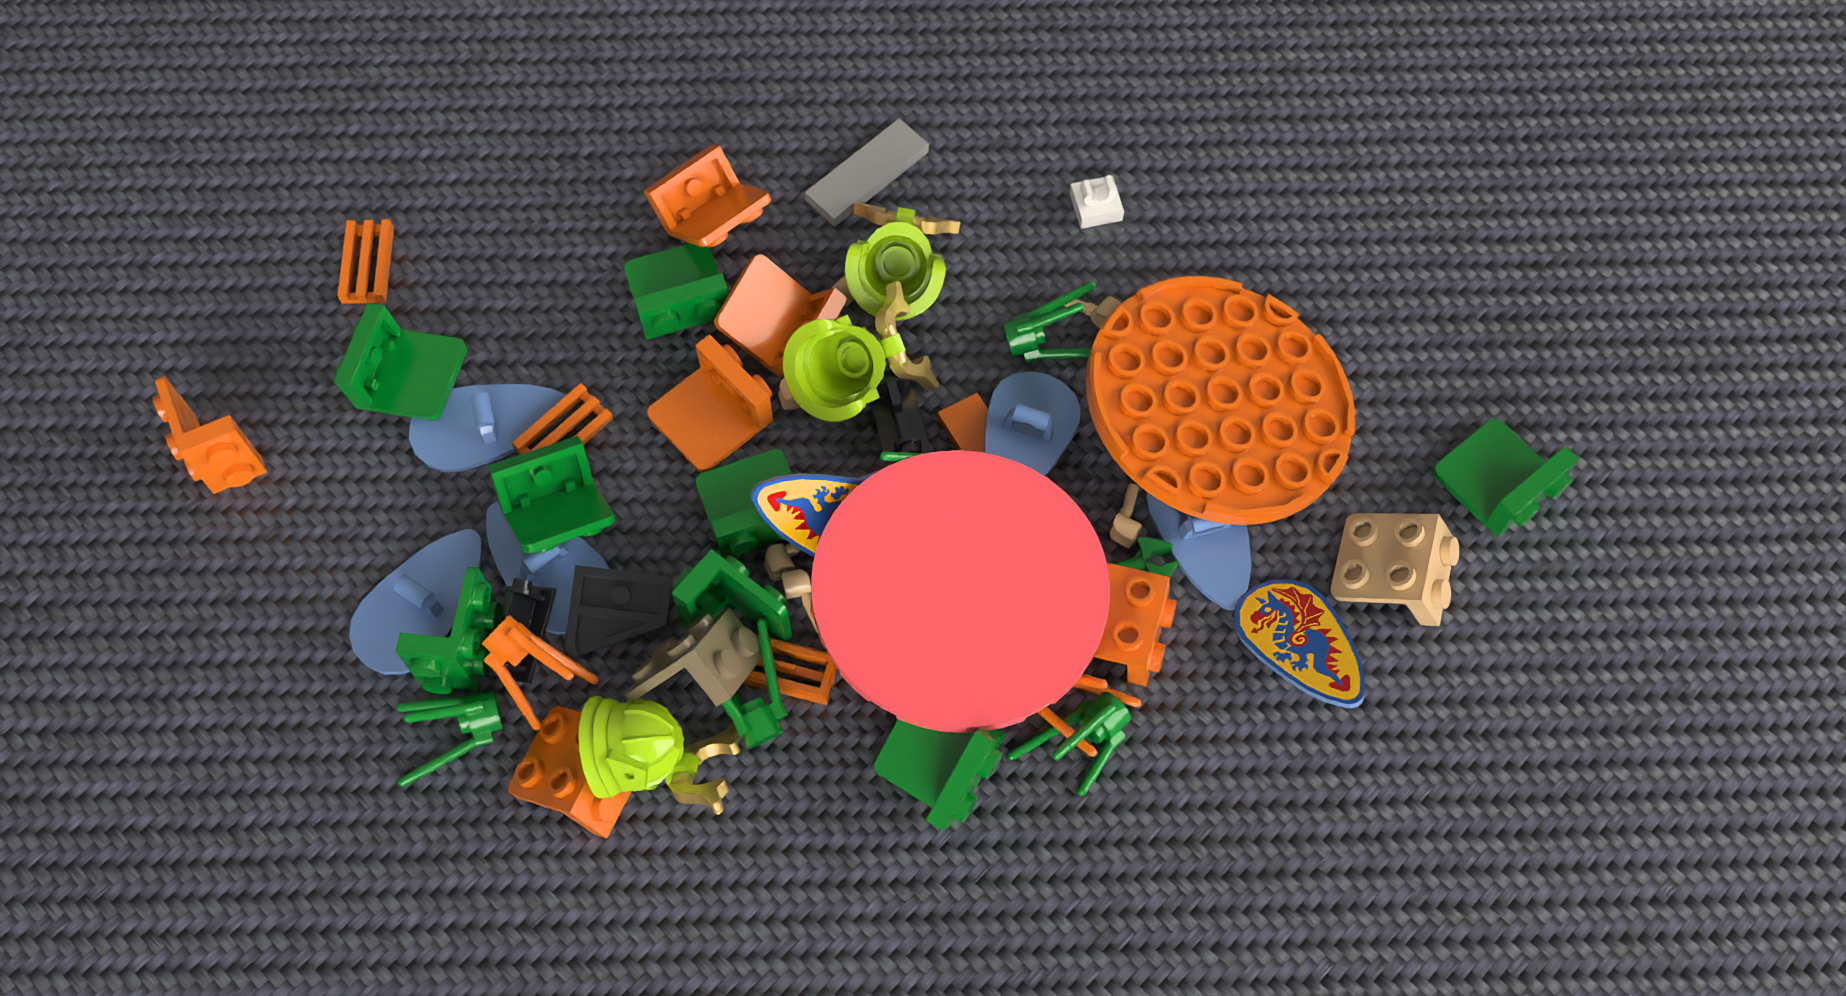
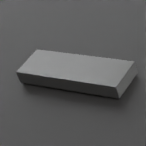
M899 118L805 192L806 202L836 227L852 214L854 202L866 203L929 152V143Z

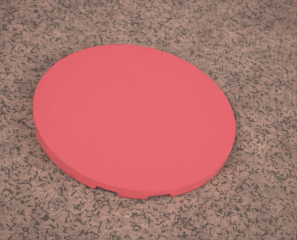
M952 450L920 454L903 459L871 475L858 485L832 514L817 545L812 568L811 591L815 624L821 642L839 669L840 675L868 702H874L884 710L896 715L897 719L922 728L942 732L971 733L978 729L987 731L1001 729L1020 723L1026 717L1039 712L1050 704L1053 705L1076 684L1093 659L1104 633L1110 606V580L1105 554L1094 528L1079 506L1064 490L1034 469L1008 458L977 451Z

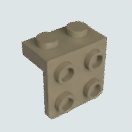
M727 608L714 618L707 612L685 629L687 635L678 641L674 636H671L650 653L653 658L646 661L631 674L635 683L628 689L625 696L630 702H633L683 668H686L716 707L732 698L762 658L757 637L749 628L744 627L730 608Z

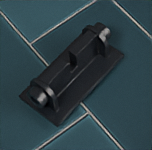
M892 370L884 371V378L876 387L880 398L870 402L882 450L889 452L931 453L911 379H901ZM886 461L887 466L896 463L894 461Z
M514 578L512 586H506V595L499 619L504 621L511 615L531 633L544 640L557 589L532 586L533 583L530 581ZM528 653L516 667L508 661L504 665L515 682L532 684L538 659ZM489 666L487 673L494 675L495 679H500L497 673Z

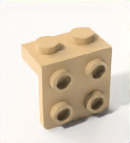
M1353 513L1347 517L1330 588L1331 594L1338 601L1406 604L1420 625L1440 626L1442 611L1448 608L1450 604L1451 587L1449 576L1451 566H1455L1459 559L1458 540L1456 537H1453L1439 514Z

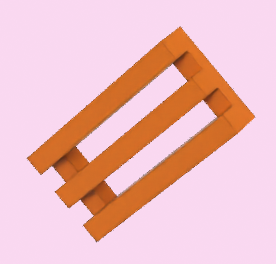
M382 219L381 224H375L373 220H364L363 225H357L355 220H346L337 294L342 304L386 303L394 226L390 219ZM359 237H362L356 292L353 293ZM379 237L374 291L368 292L373 238Z
M580 383L514 440L512 446L521 455L557 443L593 412L597 417L575 435L579 436L583 445H585L613 420V414L607 408L604 409L600 405V401L594 395L591 396L587 392V388ZM580 401L584 403L532 450L528 448Z
M755 634L759 642V634ZM770 637L773 653L826 667L825 673L774 660L776 673L821 684L820 688L777 677L780 693L828 705L831 687L833 688L835 674L838 670L828 652ZM762 658L757 663L755 668L764 670ZM751 671L742 683L768 690L764 673Z

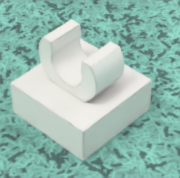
M1113 175L1071 184L1070 197L1081 229L1123 220L1124 209Z

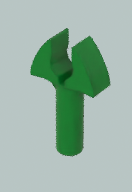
M1139 537L1135 544L1137 554L1134 558L1112 563L1171 578L1177 569L1179 561L1170 562L1163 566L1148 563L1150 558L1154 556L1170 554L1173 545L1155 538Z

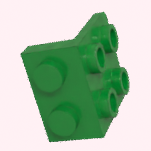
M688 243L629 260L624 265L625 274L646 340L714 321L728 297V289L723 274L718 272L711 248L699 247Z
M367 303L361 319L354 326L353 338L347 352L337 366L334 382L356 409L435 421L443 414L468 348L461 338L403 330L384 305Z
M1494 418L1490 419L1439 461L1433 469V475L1498 538L1514 523L1519 527L1525 525L1541 509L1538 503L1547 495L1552 500L1559 496L1573 482L1574 479L1568 474L1579 461V458L1565 446L1545 462L1505 423Z
M579 436L487 466L501 513L524 553L550 551L559 543L573 538L598 534L605 527L615 522L612 509L593 482L584 445Z
M772 449L700 473L696 477L695 483L722 558L725 559L728 555L732 557L743 555L754 549L786 540L777 534L761 517L751 500V491L758 482L776 476L792 474L783 451Z
M711 549L695 567L688 566L684 569L674 583L672 596L682 627L685 629L707 612L714 618L729 603L755 624H757L759 619H765L768 633L775 639L789 642L792 639L789 613L785 607L788 602L785 597L768 584L760 587L749 578L750 573L747 568L730 555L724 559Z
M468 566L465 571L450 638L401 632L399 634L395 652L426 691L437 694H449L452 689L478 691L481 676H487L489 665L483 660L489 655L490 651L482 643L491 634V630H495L500 625L501 620L499 616L502 606L497 601L491 590L490 583H487L480 568Z
M898 719L874 763V769L878 775L932 807L926 821L944 831L956 821L964 823L978 800V796L974 795L973 792L982 777L988 779L997 767L1003 755L997 749L1006 734L998 729L989 731L978 729L971 733L942 732L922 728Z

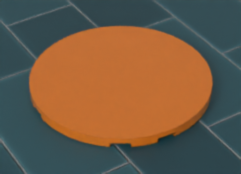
M1184 276L1158 281L1145 286L1121 305L1118 304L1109 314L1095 337L1086 366L1085 383L1089 411L1094 426L1112 458L1133 481L1153 497L1172 508L1203 520L1234 525L1262 524L1289 517L1315 502L1341 473L1349 458L1347 455L1350 449L1351 437L1355 433V408L1350 385L1339 360L1325 339L1320 334L1315 336L1298 319L1300 314L1270 294L1264 297L1242 288L1243 284L1237 281L1209 276Z

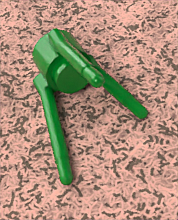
M1088 282L1027 313L1014 316L1013 320L1003 322L1012 356L1024 354L1026 363L1038 359L1089 357L1091 348L1039 349L1038 345L1046 343L1043 326L1082 311L1084 305L1079 302L1068 307L1058 308L1096 288L1095 282Z
M763 618L757 621V628L771 704L766 705L762 697L743 704L736 692L732 698L721 704L732 719L739 736L743 737L748 749L762 745L781 735L784 731L779 720L788 716L781 700L766 620Z
M495 691L481 692L463 697L398 703L396 706L398 712H409L403 716V720L406 723L457 716L462 734L470 732L473 734L472 738L400 777L398 784L404 787L476 747L494 743L492 732L504 729Z
M1102 692L1093 702L1087 699L1075 711L1062 718L1070 726L1079 721L1080 728L1052 752V758L1059 760L1086 737L1097 744L1103 740L1105 741V744L1077 789L1079 796L1086 795L1114 749L1126 738L1121 729L1131 720V715L1125 705L1109 692ZM1050 725L1007 753V759L1011 761L1017 759L1060 732Z

